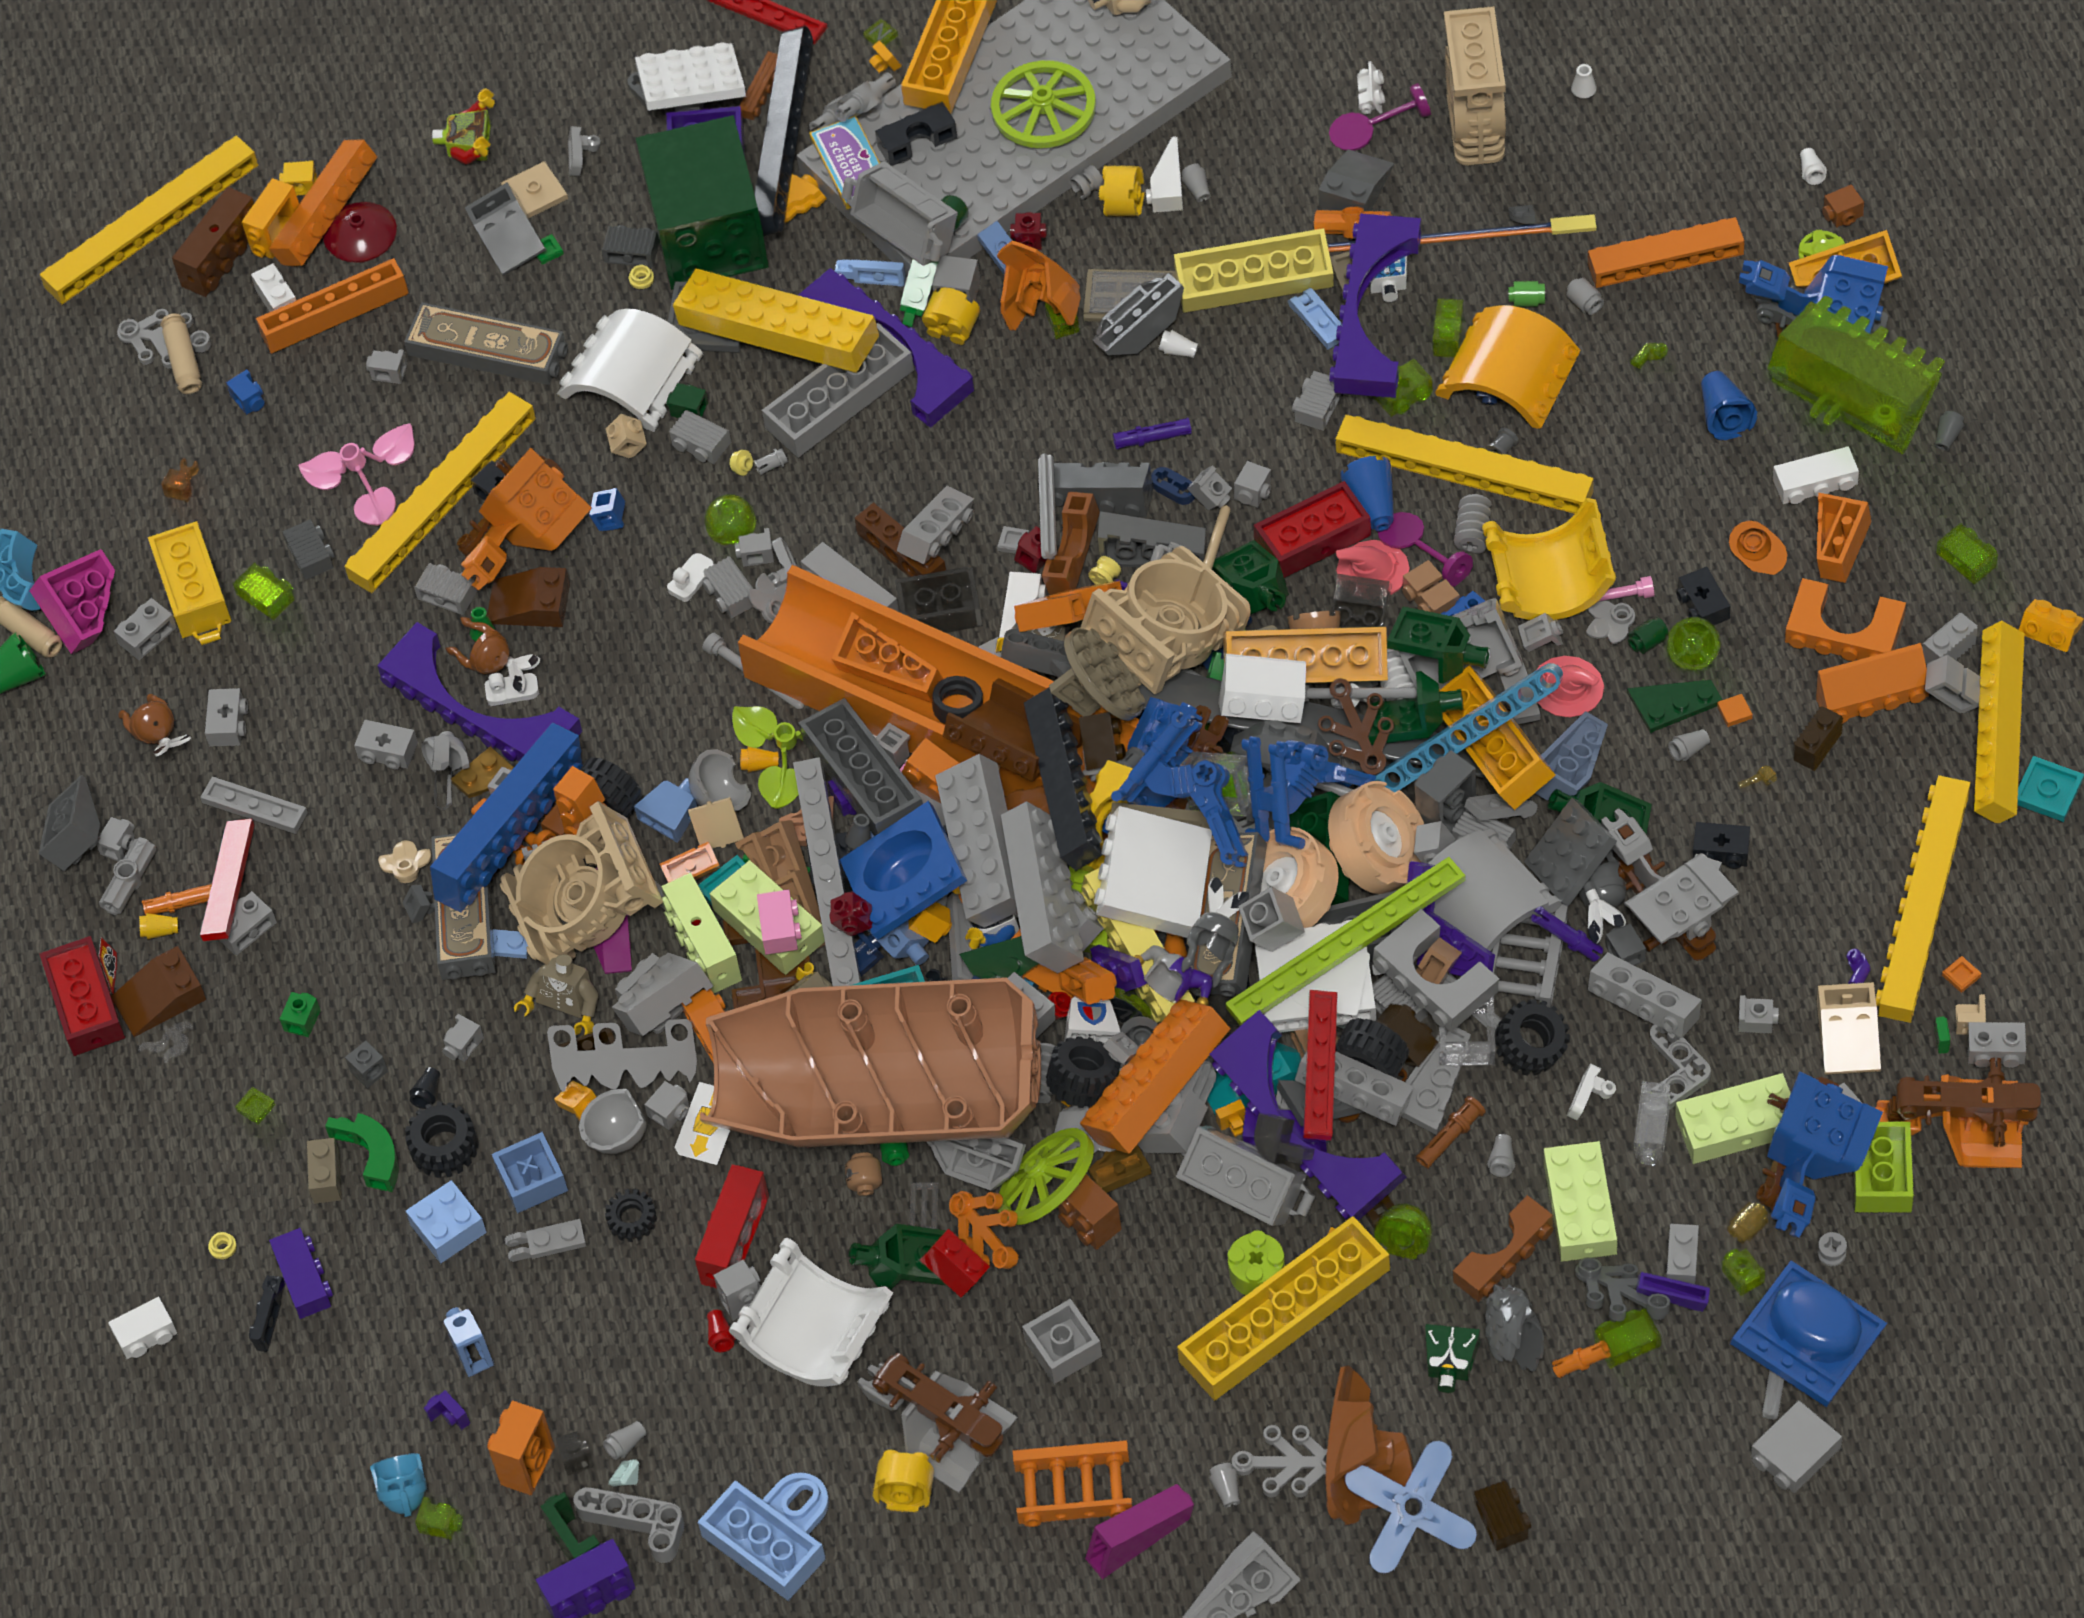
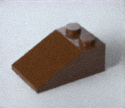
M539 567L494 579L487 613L492 624L563 627L570 589L567 569Z
M178 946L153 958L112 995L113 1001L133 1037L206 1000L198 979Z

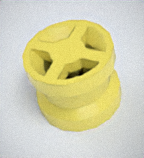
M1101 556L1097 561V567L1092 568L1088 575L1096 585L1113 582V578L1119 576L1121 568L1113 559Z

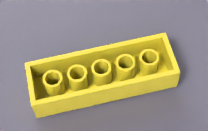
M1324 228L1174 254L1176 278L1184 287L1181 298L1183 313L1301 293L1308 288L1318 290L1333 287V269Z
M1100 868L1084 876L1081 888L1083 891L1081 894L1086 899L1085 905L1091 906L1096 913L1098 905L1094 904L1097 889L1101 886V880L1098 879ZM1098 915L1099 918L1097 920L1109 937L1107 943L1110 949L1134 957L1135 955L1143 954L1153 945L1164 948L1153 929ZM1152 959L1144 961V964L1141 966L1144 977L1154 964ZM1148 984L1135 989L1141 1001L1145 999L1150 1008L1147 1010L1150 1018L1157 1023H1161L1175 1003L1163 998ZM1189 990L1181 998L1195 1002Z

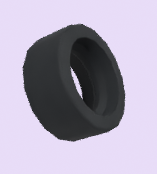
M947 677L939 681L934 687L932 709L937 719L944 724L948 713L963 719L983 705L981 687L968 677ZM960 694L971 698L973 702L963 708H952L945 705L942 700L949 695Z

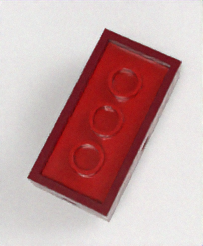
M1345 481L1254 524V540L1278 559L1284 578L1336 553L1337 550L1347 548L1371 536V517Z
M91 936L39 953L65 1037L73 1056L125 1039L99 955Z

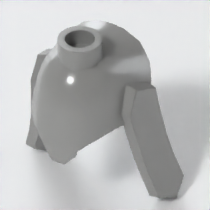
M444 731L439 736L425 738L422 743L423 756L431 770L435 772L434 804L441 810H446L452 805V772L448 775L447 805L441 808L437 806L436 770H445L448 765L452 768V771L459 768H469V756L463 742L459 738L454 737V734L450 731Z

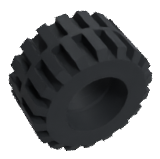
M588 758L580 769L595 779L605 798L603 803L628 818L634 806L642 798L641 789L635 780L619 766L601 758Z
M1530 999L1527 1003L1524 1000L1519 1002L1517 1006L1514 1005L1498 1023L1499 1026L1495 1029L1494 1033L1497 1036L1494 1039V1046H1499L1496 1051L1498 1057L1503 1056L1504 1060L1502 1062L1506 1066L1508 1064L1512 1065V1071L1522 1070V1075H1529L1532 1071L1533 1076L1539 1075L1542 1071L1546 1072L1566 1051L1567 1043L1570 1040V1035L1566 1034L1569 1026L1568 1023L1563 1024L1562 1021L1565 1017L1562 1013L1558 1015L1555 1012L1557 1008L1553 1005L1549 1008L1545 1001L1537 1004L1536 999ZM1520 1027H1528L1538 1032L1543 1040V1048H1535L1527 1044L1521 1036Z
M1362 1018L1352 1019L1347 1022L1335 1046L1336 1052L1394 1078H1397L1409 1055V1048L1406 1046V1042L1396 1032L1381 1023Z
M1070 1037L1066 1038L1065 1041H1060L1054 1047L1046 1075V1084L1050 1087L1049 1091L1057 1095L1056 1098L1058 1100L1065 1101L1070 1106L1076 1105L1078 1108L1087 1106L1090 1108L1100 1099L1105 1088L1111 1085L1117 1078L1120 1068V1062L1112 1059L1109 1051L1103 1047L1105 1043L1094 1041L1093 1038L1089 1037L1088 1039L1083 1037L1073 1039Z
M437 1102V1106L425 1105V1110L419 1109L416 1111V1118H410V1126H406L405 1140L412 1161L415 1162L419 1170L423 1168L424 1174L430 1176L431 1172H433L435 1178H441V1173H446L447 1177H452V1171L457 1170L458 1174L463 1172L462 1166L465 1164L469 1167L472 1164L470 1157L475 1158L477 1155L478 1140L471 1117L468 1113H465L462 1107L458 1106L455 1108L454 1103L448 1102L447 1106L443 1102ZM450 1132L455 1134V1137L443 1146L428 1144L430 1139L438 1133Z

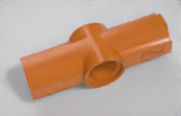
M1347 207L1342 211L1317 210L1314 218V230L1324 228L1325 234H1343L1345 238L1353 239L1354 223L1359 224L1360 213L1393 215L1388 211H1364L1361 207Z

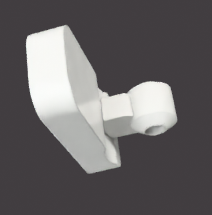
M693 554L682 568L679 567L674 571L673 580L667 585L668 593L684 602L689 601L702 586V581L705 580L704 569L713 566V561L702 554Z
M500 673L491 674L489 680L485 682L488 704L495 706L536 698L539 694L537 677L532 673L523 674L525 689L523 692H519L514 689L510 676L503 678V675Z
M1593 1064L1588 1066L1582 1076L1567 1116L1578 1120L1586 1106L1591 1091L1599 1094L1604 1099L1612 1097L1615 1093L1616 1086L1613 1082L1605 1081L1597 1076L1601 1068Z

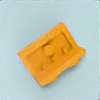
M2034 599L2024 611L2019 631L2025 633L2024 636L2067 652L2074 635L2080 630L2084 618L2077 616L2071 610H2062L2054 607L2048 601Z

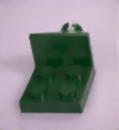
M1255 540L1216 558L1212 571L1249 602L1250 614L1266 607L1271 611H1278L1275 605L1280 609L1284 607L1289 592L1279 561Z
M1404 606L1387 639V649L1438 659V683L1442 684L1463 673L1466 665H1474L1486 669L1490 658L1489 647L1471 644V635L1460 618Z
M1422 671L1416 672L1417 697L1384 701V705L1379 709L1369 734L1371 745H1374L1380 731L1378 729V721L1383 717L1390 718L1395 724V729L1389 734L1386 743L1429 738L1443 722V713L1464 710L1462 690L1440 691L1439 683ZM1380 701L1371 703V705L1377 706L1379 705ZM1389 721L1383 722L1382 729H1390L1391 723Z
M1599 782L1584 788L1574 796L1555 789L1549 797L1548 802L1551 803L1548 804V809L1561 813L1570 799L1574 798L1600 824L1601 819L1607 817L1610 822H1616L1614 811L1620 809L1628 817H1633L1644 833L1647 834L1652 804L1605 783Z
M895 1224L872 1245L854 1242L850 1247L849 1257H855V1259L850 1258L849 1262L851 1265L867 1266L869 1268V1276L876 1286H886L889 1290L901 1279L946 1285L920 1261L946 1230Z

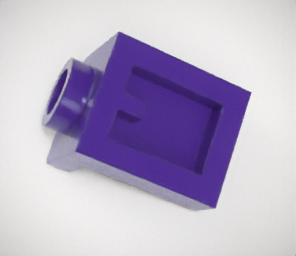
M446 1390L440 1395L433 1396L424 1407L427 1418L431 1422L442 1414L450 1426L456 1424L461 1430L470 1424L466 1412Z

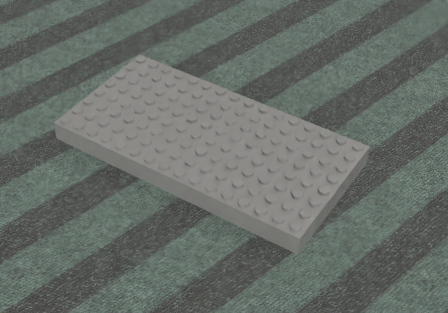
M1025 0L989 24L985 29L951 113L956 122L958 138L937 147L928 138H915L911 141L913 157L892 167L939 200L947 195H954L966 203L969 211L968 219L958 230L953 232L949 253L945 254V256L969 259L984 248L979 242L977 234L996 221L999 222L1005 232H1008L1011 223H1015L1016 213L1037 212L1071 188L1070 178L1076 174L1081 175L1083 170L1090 165L1098 170L1231 78V61L1165 0H1151V3L1144 5L1139 12L1122 13L1119 15H1113L1105 5L1093 10L1088 0ZM1042 60L1063 62L1077 68L1091 82L1096 99L1094 117L1081 135L1060 146L1030 148L1012 142L998 130L992 117L991 97L998 82L1008 72L1023 64ZM1037 73L1033 75L1040 85H1046L1054 73ZM1063 76L1053 90L1079 85L1072 79ZM1025 77L1009 87V89L1033 91ZM901 85L881 97V102L878 105L856 116L880 163L883 161L888 162L877 146L875 130L924 110V108L904 105ZM1085 94L1058 98L1080 110H1085L1087 101ZM1003 97L1000 105L1001 114L1025 102L1027 99ZM1032 108L1007 121V123L1023 133ZM1057 108L1053 109L1062 131L1070 128L1079 120ZM1040 114L1032 135H1053L1054 132L1046 114ZM812 144L797 154L799 172L802 175L808 174L817 181L820 191L892 262L904 263L905 274L908 276L913 258L850 215L851 208L846 210L815 146Z

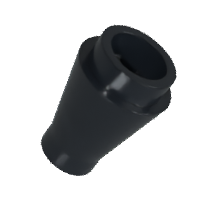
M426 1068L410 1090V1102L414 1106L426 1109L425 1105L435 1103L440 1072L437 1069Z

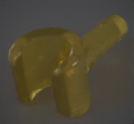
M1763 766L1753 777L1737 783L1739 788H1743L1762 780L1768 786L1772 784L1769 780L1775 782L1777 777L1771 767Z

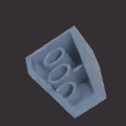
M1585 711L1541 755L1556 776L1535 792V794L1546 800H1549L1550 795L1555 789H1559L1568 795H1576L1590 781L1608 724Z

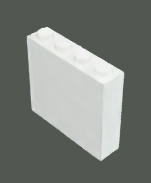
M1119 806L1113 814H1109L1106 821L1105 829L1109 833L1108 839H1105L1102 847V855H1105V860L1101 864L1098 873L1101 886L1097 889L1094 904L1098 905L1096 915L1188 938L1192 926L1200 919L1212 836L1211 830Z
M1351 920L1340 924L1329 925L1322 923L1314 927L1304 928L1305 933L1273 952L1255 944L1259 981ZM1367 946L1360 951L1367 952ZM1369 964L1358 1014L1352 1016L1337 1013L1336 1026L1345 1025L1349 1020H1356V1018L1376 1021V1007ZM1288 997L1264 1013L1280 1033L1308 1029V1008L1297 1004L1291 997Z

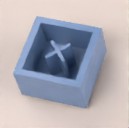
M543 1132L492 1154L496 1170L517 1213L568 1191L564 1176Z

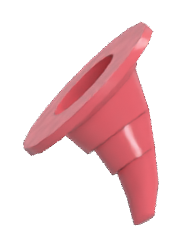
M1379 540L1359 542L1352 547L1336 551V556L1339 559L1337 566L1339 583L1346 592L1357 598L1376 600L1394 594L1403 586V575L1410 570L1407 556L1400 548H1391Z
M1560 656L1551 658L1537 668L1539 669L1548 663H1554L1563 671V679L1559 687L1537 702L1542 709L1555 716L1569 718L1580 716L1585 711L1589 712L1594 709L1602 699L1604 683L1601 674L1591 663L1579 657ZM1546 672L1543 674V678L1547 683L1556 682V677L1552 673Z

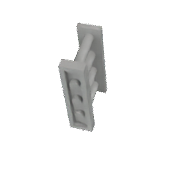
M1561 904L1555 914H1551L1567 924L1568 906ZM1531 916L1520 922L1538 925L1531 921ZM1506 933L1492 950V953L1495 954L1493 974L1496 975L1497 967L1539 973V976H1543L1542 984L1537 983V986L1499 980L1498 991L1534 996L1540 1002H1547V1007L1551 1008L1563 941L1552 933L1551 937L1546 936L1545 939ZM1506 944L1542 949L1544 953H1548L1547 960L1536 962L1500 957L1501 946Z

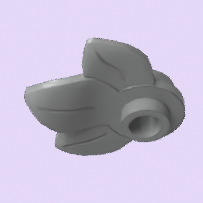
M763 573L756 581V589L748 590L749 599L754 608L762 612L764 619L772 624L782 604L787 583L775 587L769 577Z
M1599 601L1587 609L1595 619L1588 626L1586 634L1592 638L1608 637L1612 644L1619 643L1627 637L1628 627L1635 621V612L1625 603L1614 605L1609 601ZM1625 615L1626 618H1618V616Z

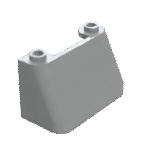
M1496 598L1484 601L1453 615V617L1460 618L1471 635V644L1490 648V658L1486 669L1470 665L1482 678L1497 671L1499 674L1505 673L1506 676H1510L1520 670V667L1523 666V661ZM1398 651L1416 690V672L1422 671L1438 683V659ZM1451 680L1447 681L1444 684L1439 683V688H1443Z

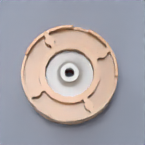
M1382 781L1368 782L1340 796L1333 804L1328 820L1329 847L1340 864L1344 875L1359 887L1375 894L1391 892L1407 884L1409 862H1421L1414 854L1416 828L1418 825L1424 824L1420 813L1412 801L1402 791L1399 790L1394 793L1386 788L1387 783Z
M1291 827L1290 835L1305 839L1303 849L1278 844L1275 840V829L1269 831L1270 838L1266 842L1267 849L1260 893L1272 886L1293 897L1303 927H1312L1331 907L1338 886L1337 862L1327 847L1300 828Z

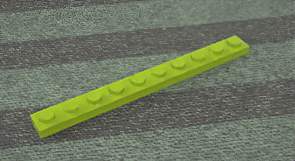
M1447 857L1226 1002V1009L1240 1026L1258 1010L1263 1014L1413 916L1420 909L1430 905L1466 881V875L1450 857Z

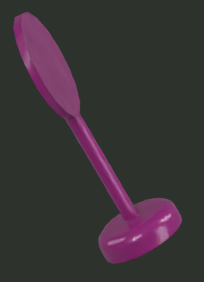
M1417 83L1410 87L1411 102L1370 120L1367 116L1360 113L1341 115L1330 126L1329 136L1331 142L1342 150H1360L1372 139L1374 132L1372 125L1413 107L1416 108L1421 117L1430 116V107L1420 85Z
M1406 512L1394 513V521L1390 527L1384 531H1377L1379 540L1386 546L1406 548L1415 544L1444 564L1442 570L1443 580L1446 579L1452 587L1457 586L1471 572L1473 559L1469 554L1463 551L1456 552L1448 559L1420 541L1423 537L1424 525L1422 520L1414 514Z

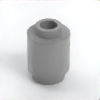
M1585 278L1574 279L1569 283L1566 296L1583 313L1587 312L1589 315H1593L1601 309L1604 304L1601 293Z

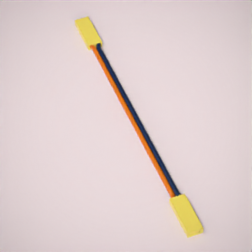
M1595 214L1551 218L1549 223L1424 234L1421 235L1420 244L1545 232L1554 235L1596 231ZM1356 241L1327 243L1329 252L1349 251L1351 243L1355 244Z

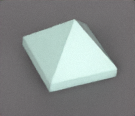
M636 1459L622 1461L610 1479L609 1485H636L638 1482L639 1462Z

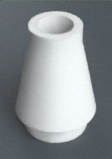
M1587 64L1577 67V73L1571 88L1573 94L1579 98H1589L1594 95L1597 89L1592 69Z
M1812 148L1802 150L1800 153L1802 178L1811 185L1823 182L1827 173L1825 165Z
M1165 330L1159 350L1164 351V354L1194 358L1198 343L1192 342L1173 330L1171 332Z

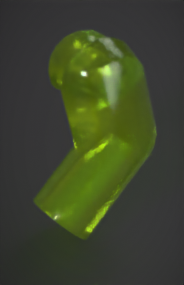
M1664 343L1645 344L1631 359L1630 364L1640 369L1646 361L1663 359L1668 353V348Z

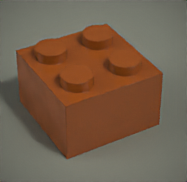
M1085 1174L1074 1191L1058 1205L1060 1221L1067 1228L1072 1226L1077 1231L1080 1241L1086 1246L1091 1244L1096 1250L1122 1230L1118 1204L1087 1174Z

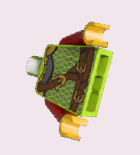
M483 89L478 95V101L469 109L459 114L450 115L447 119L446 130H433V144H445L448 157H452L465 165L470 164L474 160L487 161L488 147L491 145L489 143L491 123L486 106L492 108L495 105V100L492 99L494 94L488 89Z

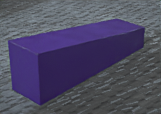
M1641 1272L1638 1276L1636 1292L1647 1296L1663 1294L1670 1299V1303L1703 1312L1708 1304L1710 1288Z

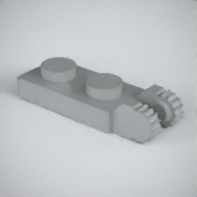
M1499 794L1468 797L1464 806L1480 821L1509 818L1512 816L1527 818L1535 815L1538 810L1537 804L1528 800L1514 810Z
M580 1219L526 1231V1233L517 1232L505 1238L506 1245L509 1247L524 1243L529 1244V1248L520 1247L509 1251L508 1257L512 1262L527 1258L535 1259L586 1247Z

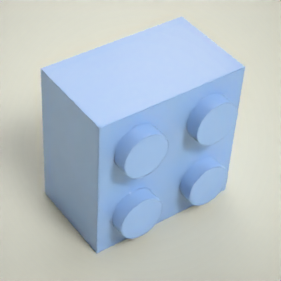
M452 1180L406 1210L410 1225L440 1263L487 1233L482 1218Z

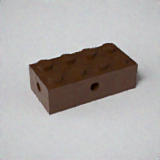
M227 187L177 250L172 260L181 287L206 297L210 291L216 290L223 274L230 272L237 256L244 254L248 239L242 221L254 205L251 196Z

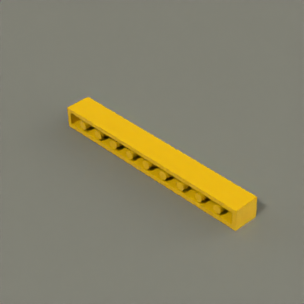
M237 135L231 140L226 141L221 147L206 155L191 168L186 169L177 178L165 184L153 195L145 198L143 202L127 211L113 223L107 225L92 238L87 239L75 250L67 253L52 266L47 267L45 271L40 273L44 288L60 304H64L255 169L258 163L254 151Z
M508 392L503 398L499 399L495 407L480 419L478 425L464 436L462 442L447 454L446 459L431 471L429 477L421 485L414 489L413 494L398 506L396 512L388 520L381 524L380 529L365 541L363 547L355 555L348 559L345 565L348 579L368 592L373 593L472 487L471 479L491 460L496 462L536 419L533 405L511 392Z
M1345 415L1336 437L1337 453L1356 458L1376 456L1377 460H1383V457H1386L1390 461L1391 466L1574 514L1585 499L1591 498L1593 494V478L1585 474H1576L1564 471L1558 467H1549L1534 461L1513 458L1508 454L1502 455L1490 452L1484 448L1470 447L1460 442H1451L1439 439L1433 435L1416 433L1410 429L1392 427L1386 423L1365 420L1359 416Z
M1938 775L1936 786H1930L1928 801L1932 802L1930 808L1925 807L1922 823L1926 824L1925 829H1919L1916 845L1920 846L1919 852H1913L1910 868L1914 869L1913 876L1907 875L1904 891H1908L1907 898H1901L1898 913L1902 914L1901 921L1896 920L1894 925L1893 937H1897L1896 942L1889 945L1887 960H1891L1890 965L1883 968L1881 983H1885L1883 990H1878L1876 995V1006L1879 1007L1878 1016L1909 1023L1912 1022L1969 797L1970 782Z

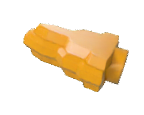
M792 174L784 223L790 221L797 213H806L812 207H819L826 200V196L820 191L817 181L812 176L804 174L800 178Z

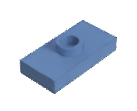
M996 221L977 234V237L1005 275L1006 266L997 258V254L1012 240L999 222Z

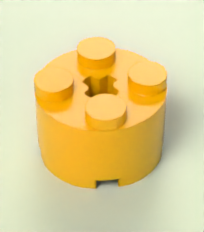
M1104 166V185H1100L1099 199L1104 201V216L1141 215L1144 201V192H1141V184H1144L1142 168L1140 166Z
M943 287L940 288L939 292L934 290L922 316V322L928 328L927 334L938 339L941 335L950 337L953 343L963 345L965 340L969 338L980 313L978 303L974 300L970 303L966 300L967 295L956 289Z
M895 1450L885 1451L877 1464L873 1489L874 1500L878 1504L880 1500L886 1503V1509L891 1511L918 1512L920 1506L924 1505L926 1508L930 1503L934 1468L928 1462L929 1457L921 1452L910 1454L899 1453Z

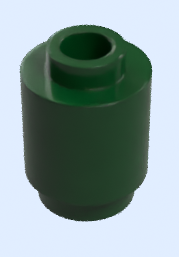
M1650 618L1629 632L1628 643L1635 652L1640 651L1642 654H1645L1663 642L1669 631L1666 624L1660 618Z

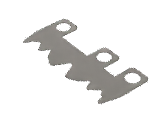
M688 1019L666 1021L667 1046L624 1049L619 1025L616 1023H598L593 1026L595 1050L587 1051L577 1050L575 1030L572 1026L559 1025L549 1027L547 1033L552 1069L562 1092L566 1090L567 1082L572 1077L577 1078L584 1086H587L591 1075L602 1085L610 1089H617L624 1070L631 1074L640 1088L646 1087L653 1082L659 1071L662 1072L667 1081H671L676 1072L680 1071L691 1082L696 1073L697 1065L692 1023ZM682 1024L686 1027L688 1035L685 1040L678 1041L672 1037L671 1028L674 1025ZM603 1028L612 1029L616 1035L614 1043L610 1045L602 1043L599 1039L600 1030ZM559 1030H564L570 1035L571 1041L566 1047H560L554 1042V1034Z

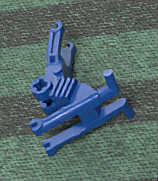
M1176 711L1171 717L1170 724L1156 741L1153 740L1152 746L1131 770L1121 787L1112 792L1111 798L1113 801L1127 800L1135 805H1144L1145 799L1141 794L1147 787L1152 792L1177 798L1192 797L1208 822L1221 853V861L1226 865L1244 868L1246 863L1240 862L1239 858L1241 856L1247 857L1248 852H1246L1229 807L1222 795V788L1227 785L1230 778L1228 769L1224 765L1210 761H1200L1195 766L1190 764L1172 768L1168 765L1170 760L1177 756V752L1192 733L1199 731L1202 727V723L1197 721L1193 726L1191 725V722L1194 720L1193 715H1187L1180 723L1179 719L1183 716V713ZM1229 854H1231L1232 860L1228 859Z
M1250 736L1249 740L1242 739V748L1247 752L1249 774L1247 778L1250 785L1252 818L1255 820V828H1247L1245 832H1258L1267 842L1270 838L1268 822L1270 811L1274 821L1276 842L1280 845L1303 849L1305 839L1290 835L1289 814L1295 812L1306 797H1312L1311 792L1313 793L1315 790L1313 787H1316L1317 783L1337 782L1339 785L1346 787L1352 784L1362 786L1374 781L1376 775L1366 774L1342 767L1338 763L1328 762V751L1322 745H1306L1304 742L1295 740L1277 741L1276 745L1269 744L1268 748L1272 783L1270 787L1266 788L1263 784L1261 740L1259 737Z

